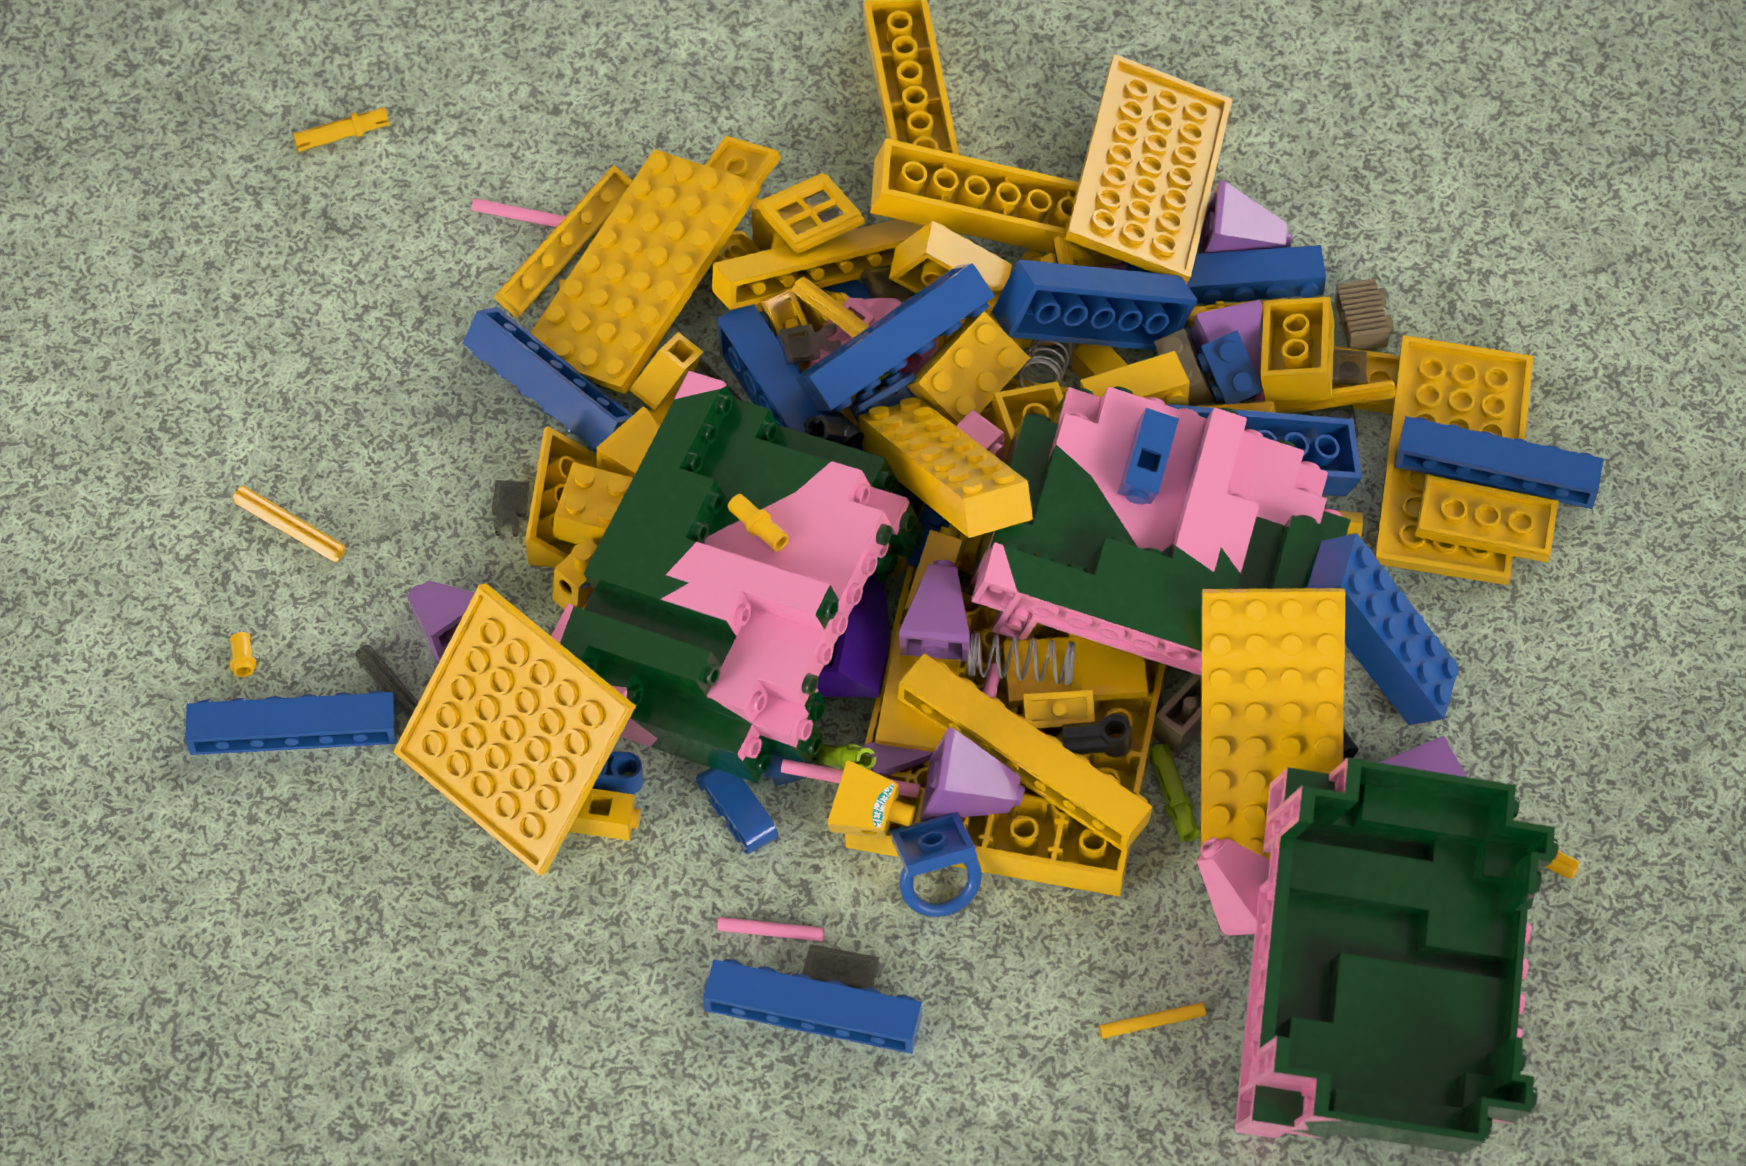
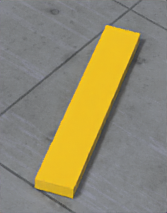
M613 165L493 298L513 316L519 318L601 228L632 183V180L618 167Z

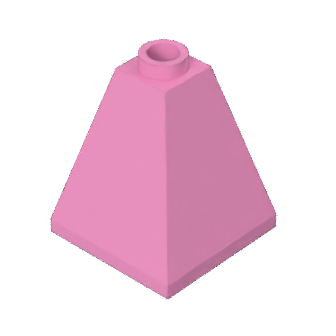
M1216 837L1210 838L1201 846L1200 852L1202 855L1197 860L1221 931L1227 936L1255 934L1259 889L1268 880L1270 860L1230 839L1218 840Z

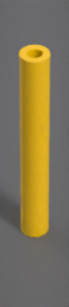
M1203 1002L1101 1024L1099 1025L1100 1035L1104 1039L1206 1016L1205 1006Z

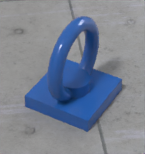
M958 812L915 823L910 827L905 826L890 830L893 845L904 866L899 879L900 893L905 903L913 911L924 916L943 917L958 912L972 901L980 888L982 872L975 846ZM962 862L966 866L968 872L966 885L953 899L942 903H930L922 900L915 893L913 881L916 875Z

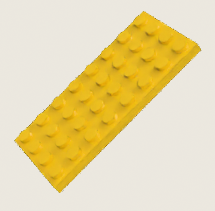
M1114 54L1106 76L1064 239L1153 273L1181 276L1187 284L1193 270L1232 99Z
M654 149L531 331V334L591 382L626 394L761 191L758 183Z
M1403 335L1375 557L1381 565L1502 585L1509 584L1513 556L1415 537L1425 476L1429 474L1396 468L1394 465L1405 416L1412 418L1420 417L1435 423L1453 424L1468 430L1486 431L1501 437L1525 440L1534 356Z
M1344 588L1202 589L1200 848L1207 840L1216 837L1218 840L1230 839L1270 860L1271 853L1263 852L1270 783L1287 767L1330 774L1343 762Z

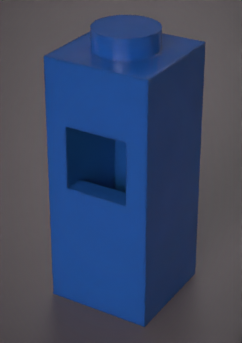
M1149 408L1144 410L1138 420L1118 494L1126 496L1128 501L1135 504L1143 505L1153 502L1159 493L1179 418Z

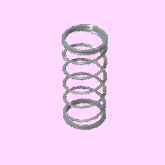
M1033 339L1027 351L1030 359L1020 369L1018 375L1021 388L1026 387L1022 374L1032 386L1036 385L1026 374V367L1037 379L1044 382H1054L1057 380L1060 386L1076 343H1072V345L1067 343L1069 348L1066 350L1059 342ZM1049 342L1056 344L1059 347H1061L1063 351L1057 352L1054 349L1046 348L1042 345V343ZM1038 351H1043L1052 357H1059L1062 361L1056 362L1050 357L1040 356ZM1036 363L1047 365L1051 369H1053V371L1045 370ZM1033 364L1045 373L1056 374L1057 377L1053 379L1039 377L1032 371L1030 365Z
M978 632L971 633L967 674L969 676L975 675L977 656L980 675L983 678L987 675L996 643L997 671L1001 679L1006 676L1014 647L1017 678L1020 681L1023 680L1033 648L1035 677L1040 683L1044 678L1052 648L1053 674L1056 684L1062 681L1064 672L1065 685L1069 684L1070 686L1072 684L1075 659L1074 641L1068 642L1059 680L1056 670L1055 642L1053 639L1049 642L1043 670L1039 679L1035 638L1031 639L1023 673L1020 677L1018 641L1016 636L1012 638L1003 674H1001L999 637L997 634L994 635L988 662L983 674L980 634Z

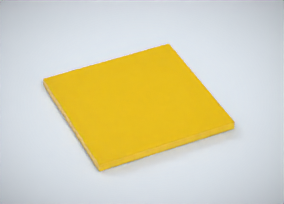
M485 583L477 587L393 752L540 876L545 874L551 866L636 706Z

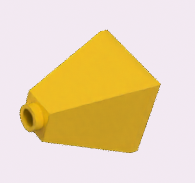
M643 406L597 447L598 469L634 477L659 429L648 409Z

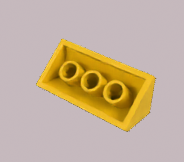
M549 426L545 427L543 432L525 544L529 565L556 567L572 553L573 547L577 545L553 538L554 515L572 463L575 462L596 468L597 454Z

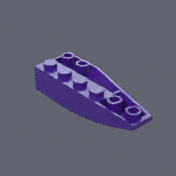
M873 574L868 576L863 586L861 600L857 605L853 606L848 616L846 630L842 635H839L833 647V655L830 662L824 665L818 677L817 689L822 696L880 698L891 637L885 583H878Z

